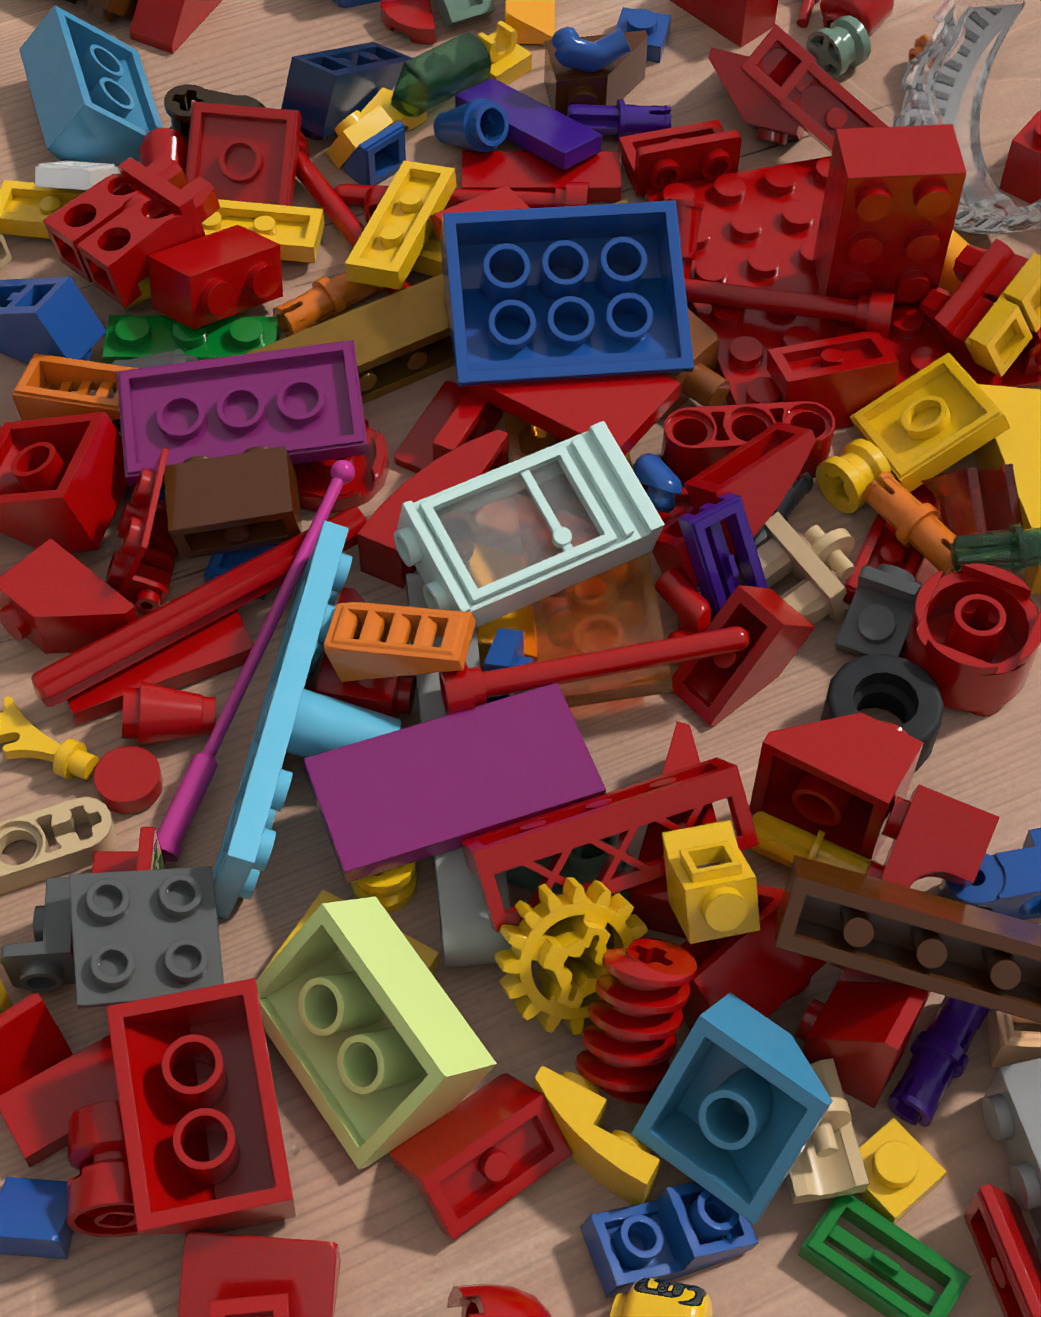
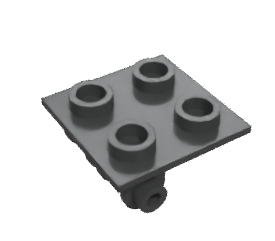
M212 866L69 874L77 1009L106 1007L224 984Z

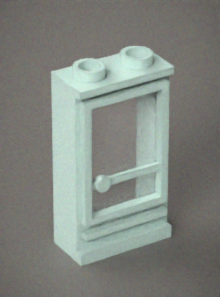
M601 421L590 426L589 431L414 503L411 500L402 503L397 530L394 531V542L403 562L408 567L415 565L425 583L423 585V595L428 608L472 612L476 621L475 629L651 552L665 524L606 423Z

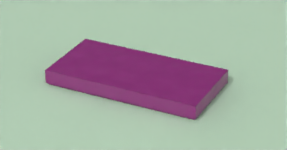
M354 340L117 371L124 471L129 487L135 486L142 468L153 470L163 448L169 449L166 465L182 463L194 456L215 458L240 454L256 446L272 448L286 446L292 465L369 454Z
M558 682L476 706L472 710L456 712L303 758L308 781L345 883L462 847L461 840L606 793V788Z

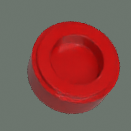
M122 746L109 751L99 760L94 770V783L99 799L102 803L106 804L108 809L117 813L133 814L149 808L159 798L163 789V778L158 760L150 751L138 746Z

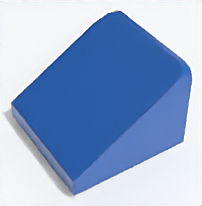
M397 121L359 144L345 163L344 172L360 185H376L397 172L403 161H406L404 124L401 121Z
M6 1177L0 1191V1254L68 1259L73 1230L67 1224V1181Z

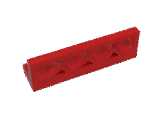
M718 757L461 840L467 865L477 875L492 929L496 933L500 931L502 925L518 926L523 918L515 906L504 910L494 874L523 865L543 875L538 886L545 883L550 890L555 882L564 886L566 878L560 875V872L572 849L590 843L609 853L595 880L602 882L613 894L666 876L664 853L661 858L647 863L625 853L640 826L657 822L672 831L693 827L704 805L727 798L736 830L734 834L740 851L757 846L759 842L738 766ZM685 812L679 825L666 819L667 817ZM620 833L614 846L600 840ZM554 855L548 868L535 862ZM621 860L634 866L615 873ZM594 880L581 884L585 893ZM538 887L531 900L526 902L533 908L541 903ZM562 890V891H559V892H556V893H554V894H555V895L563 894V890Z

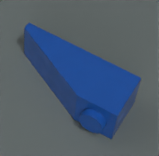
M70 276L0 280V353L26 364L30 362L34 353L86 361L91 357L93 353L92 347L107 331Z

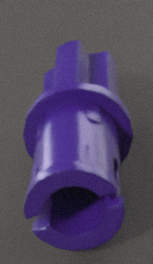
M622 99L617 100L616 106L571 104L568 106L566 113L567 117L604 136H615L616 142H619V137L671 128L672 118L670 105L625 104Z

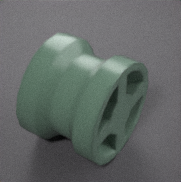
M850 15L836 19L829 28L816 30L809 35L806 43L807 51L817 59L815 63L833 79L844 74L848 67H857L868 60L871 53V42L865 27L858 19Z

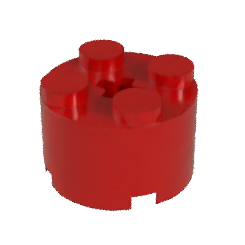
M964 564L959 572L942 576L944 571L942 570L932 575L921 587L908 626L903 647V658L921 667L930 675L940 689L944 706L962 711H970L982 717L991 716L997 713L1002 705L1012 700L1021 691L1027 680L1041 644V610L1039 612L1030 599L1032 590L1014 574L987 564Z

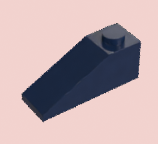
M376 42L293 56L281 109L298 110L302 115L300 131L305 137L315 140H326L328 135L336 134L334 131L335 127L356 110L361 112L382 87L392 90L414 69L416 59Z

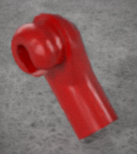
M671 568L663 573L656 581L654 589L678 615V631L671 632L668 638L704 632L711 623V608L708 601L678 568Z

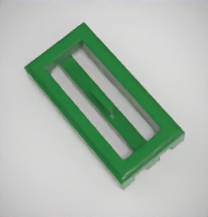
M851 1194L838 1196L832 1200L801 1246L798 1256L886 1317H947L971 1278L963 1270ZM843 1217L945 1287L943 1293L939 1295L900 1268L898 1263L879 1250H874L837 1224L839 1219ZM825 1240L930 1312L929 1315L824 1244Z

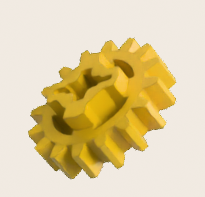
M566 877L563 894L555 895L544 883L538 886L541 903L533 908L520 900L515 904L523 920L519 926H501L499 932L512 946L511 949H504L495 953V961L503 972L508 973L499 981L502 989L510 999L516 998L514 1005L527 1021L537 1015V1020L545 1031L553 1033L561 1019H563L573 1035H581L584 1018L589 1017L590 1005L595 1000L602 999L596 992V981L601 975L610 974L603 967L602 963L603 954L607 951L606 944L611 935L605 929L607 923L613 932L615 948H628L633 940L641 938L648 932L646 924L636 914L631 915L634 907L620 893L611 897V891L602 882L597 880L592 882L585 893L583 886L574 877ZM532 960L538 961L542 966L538 975L542 982L540 989L535 985L532 977Z

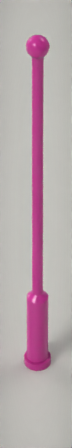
M338 460L331 466L330 474L332 481L203 752L194 754L157 831L164 860L176 862L182 852L180 849L182 841L218 767L215 759L217 751L309 559L324 520H327L343 484L349 483L354 478V466L347 460Z

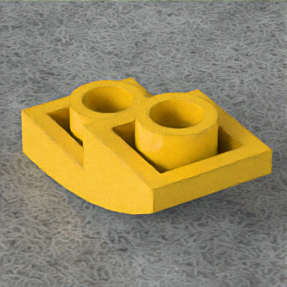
M541 1066L535 1076L534 1089L543 1094L573 1153L570 1157L592 1178L619 1198L631 1205L646 1203L656 1185L660 1159L651 1155L650 1148L630 1133L622 1130H613L612 1133L603 1130L607 1099L599 1095V1091L590 1081L573 1072L564 1071L558 1074Z

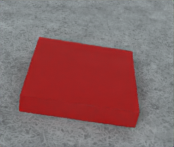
M192 102L185 171L187 183L189 184L200 176L213 186L219 200L293 206L302 115L298 110Z

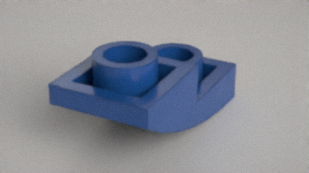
M695 1181L666 1187L655 1201L590 1214L580 1227L606 1298L614 1297L618 1293H628L632 1285L641 1278L648 1277L670 1281L752 1250L758 1244L750 1221Z

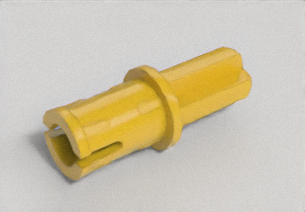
M763 811L756 812L752 817L759 845L748 849L790 868L794 855L865 875L871 859L824 839L826 832L819 830L816 836Z

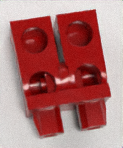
M163 154L147 167L132 157L128 158L118 165L121 174H112L104 178L43 220L60 261L89 283L93 282L96 288L124 308L142 295L138 283L149 275L147 255L206 236L202 222L220 210L213 186L200 176L188 184L183 169L177 161L166 154Z

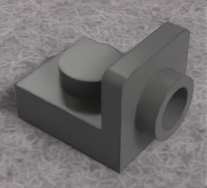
M880 564L878 569L863 565L858 576L857 590L835 643L836 649L856 657L875 654H888L900 657L915 602L922 585L915 583L914 576L899 567Z
M69 877L46 878L45 905L36 906L34 909L33 931L35 942L4 944L1 946L0 961L12 985L39 993L52 992L61 988L62 985L75 984Z

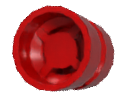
M119 1100L103 1101L84 1106L73 1112L68 1120V1161L71 1167L79 1170L80 1173L67 1181V1224L70 1229L80 1234L95 1237L138 1235Z

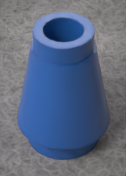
M478 98L446 112H441L434 121V133L440 142L479 152L494 150L505 140L509 129L508 117L504 109L488 98Z

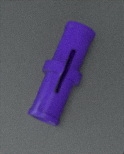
M948 996L943 998L932 1023L929 1024L926 1031L919 1032L912 1042L910 1051L913 1056L909 1062L910 1064L888 1099L889 1109L896 1116L915 1126L917 1122L921 1127H927L931 1124L947 1087H949L953 1078L962 1076L969 1062L968 1055H966L970 1047L969 1045L984 1018L988 1015L989 1008Z

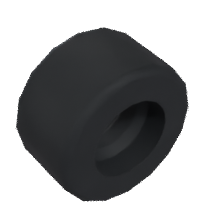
M864 655L844 664L830 680L820 721L859 713L860 710L867 708H879L891 712L903 723L899 727L905 730L908 735L924 742L915 771H917L931 755L941 726L944 704L938 685L924 669L908 659L893 655Z

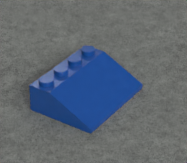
M676 200L443 213L440 243L445 298L457 386L693 371L694 361Z

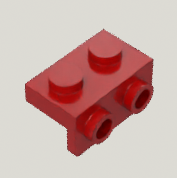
M719 119L619 137L618 151H620V160L637 196L643 195L645 188L654 187L657 190H664L666 186L672 183L701 178L715 181L721 175L738 172L742 139L737 130L724 131Z

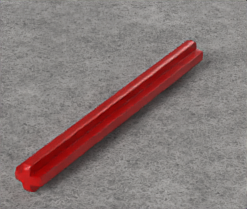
M349 507L326 520L349 528L342 552L358 544L357 533L367 522L366 517L357 507ZM308 530L35 672L31 680L36 694L47 707H54L283 584Z

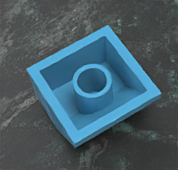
M730 992L698 1017L631 1135L755 1225L762 1217L833 1101L793 1036Z

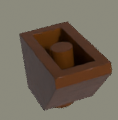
M646 30L624 32L632 52L602 69L590 73L562 66L554 57L556 50L552 47L551 40L545 41L544 83L551 108L566 116L568 106L571 104L616 106L618 99L623 100L645 78L648 43ZM608 34L579 37V39L595 42Z

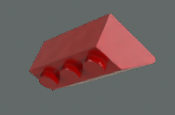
M256 978L106 1006L138 1234H185L189 1231L223 1233L296 1217Z

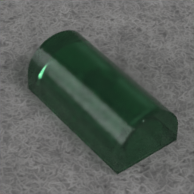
M468 31L404 62L391 98V105L405 116L418 117L454 98L456 94L484 82L491 71V59L487 48L480 39Z

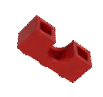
M919 784L912 792L910 800L899 796L896 797L882 831V835L893 839L884 864L882 865L871 860L865 875L909 888L915 881L928 877L941 878L966 888L975 881L1000 817ZM829 963L841 969L835 984L838 981L899 983ZM929 991V993H928V996H927V998H926V1001H925V1003H924V1006H923V1008H922V1011H921L919 1017H921V1015H922V1012H923V1010H924V1007H925L926 1002H927V1000H928V997H929V995H930V991Z

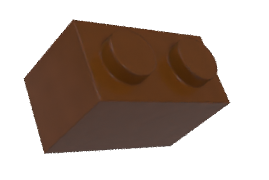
M256 446L240 454L215 458L194 456L182 463L165 466L164 485L168 532L182 559L280 544L303 532L297 476L286 446L277 448Z

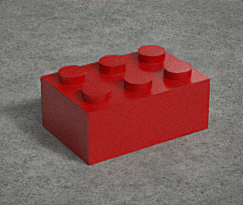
M953 124L836 129L813 255L822 296L858 300L860 294L871 296L872 290L895 293L894 303L922 302L932 289L938 288L967 174Z

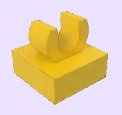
M499 21L496 31L488 36L481 32L476 38V43L461 52V69L481 83L494 78L509 85L532 70V53L517 44L518 35L515 29L503 21Z

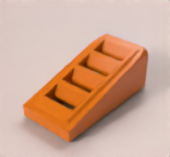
M34 353L11 395L22 421L106 411L111 420L120 419L117 371L138 368ZM111 389H117L113 399L107 398ZM91 390H97L95 396L89 395Z
M363 602L339 603L336 605L324 641V650L341 682L458 671L464 669L476 621L472 612ZM435 637H443L441 647H432ZM409 640H414L413 645L408 644Z

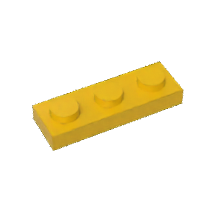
M403 161L345 262L348 281L398 290L402 288L434 229L429 216L444 210L457 186L455 168Z

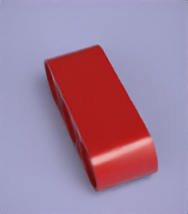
M811 401L681 408L669 414L664 422L661 460L680 479L682 486H685V482L776 422H782L812 429L816 442L796 480H800L806 472L812 478H816L817 466L826 460L830 454L835 430V418L832 412L824 405Z

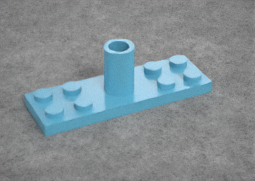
M326 520L322 524L295 591L214 867L213 881L217 917L228 920L238 897L251 899L260 871L264 872L276 837V831L271 830L276 812H280L284 805L293 772L281 769L286 752L307 758L397 731L401 727V719L304 688L307 675L312 677L316 669L336 608L334 604L337 593H341L353 559V556L342 553L349 528Z

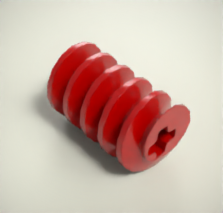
M639 938L633 940L628 948L608 949L603 954V967L610 974L601 975L596 981V992L602 999L595 1000L589 1007V1018L594 1025L588 1026L583 1031L581 1037L583 1045L588 1050L581 1051L575 1060L576 1070L586 1080L596 1084L613 1098L639 1105H646L650 1102L669 1069L668 1059L671 1057L676 1046L675 1034L683 1022L682 1008L687 1003L691 993L689 982L695 976L698 968L695 958L687 950L673 942L657 938Z

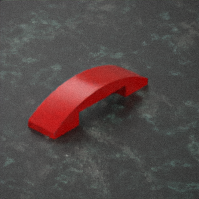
M777 24L774 25L740 67L748 78L779 108L830 153H832L836 129L889 127L815 63L817 59Z

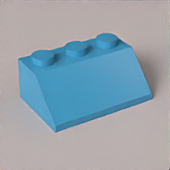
M54 5L19 49L47 150L61 161L115 164V166L120 165L130 157L140 161L138 150L144 141L145 135L154 129L163 128L138 50Z

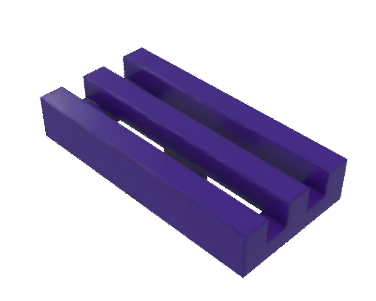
M730 492L719 497L720 502L717 504L707 503L699 507L700 513L696 515L687 513L678 518L701 595L708 601L711 608V622L739 585L737 578L739 572L734 556L729 552L721 520H726L745 586L768 588L741 496Z

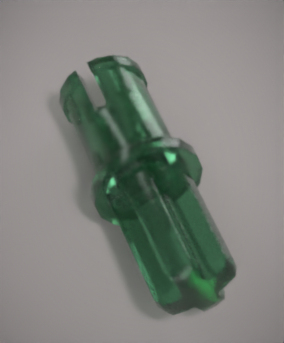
M1016 523L1009 525L1007 531L957 536L950 547L953 568L959 572L964 564L979 563L1001 569L1011 568L1013 573L1022 574L1025 572L1026 567L1041 565V527L1022 529L1021 525Z

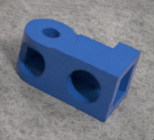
M1041 828L1028 831L1022 849L995 853V855L985 853L975 881L970 886L964 888L942 879L937 896L1021 920L1040 918Z

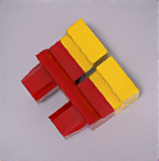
M995 239L988 249L966 245L955 259L953 267L958 281L962 283L954 293L940 287L932 289L922 301L920 309L927 322L941 332L950 350L1002 377L1033 338L1030 330L1037 333L1041 327V255L1033 253L1029 259L1015 254L1007 244Z

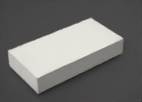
M68 160L40 163L39 166H35V186L88 190L104 178L112 174H118V167H115V164Z

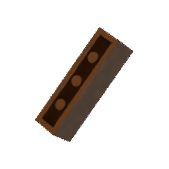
M794 855L774 922L775 947L1041 1023V925Z

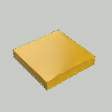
M950 353L937 359L850 416L858 433L863 439L870 441L880 449L886 457L895 479L909 492L1010 429L1004 413Z

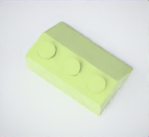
M376 896L322 903L256 980L264 1030L358 1170L370 1166L452 1111L497 1064Z

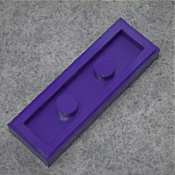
M494 78L455 95V108L478 98H488L500 105L506 112L509 122L508 134L505 139L562 170L601 152L602 134Z

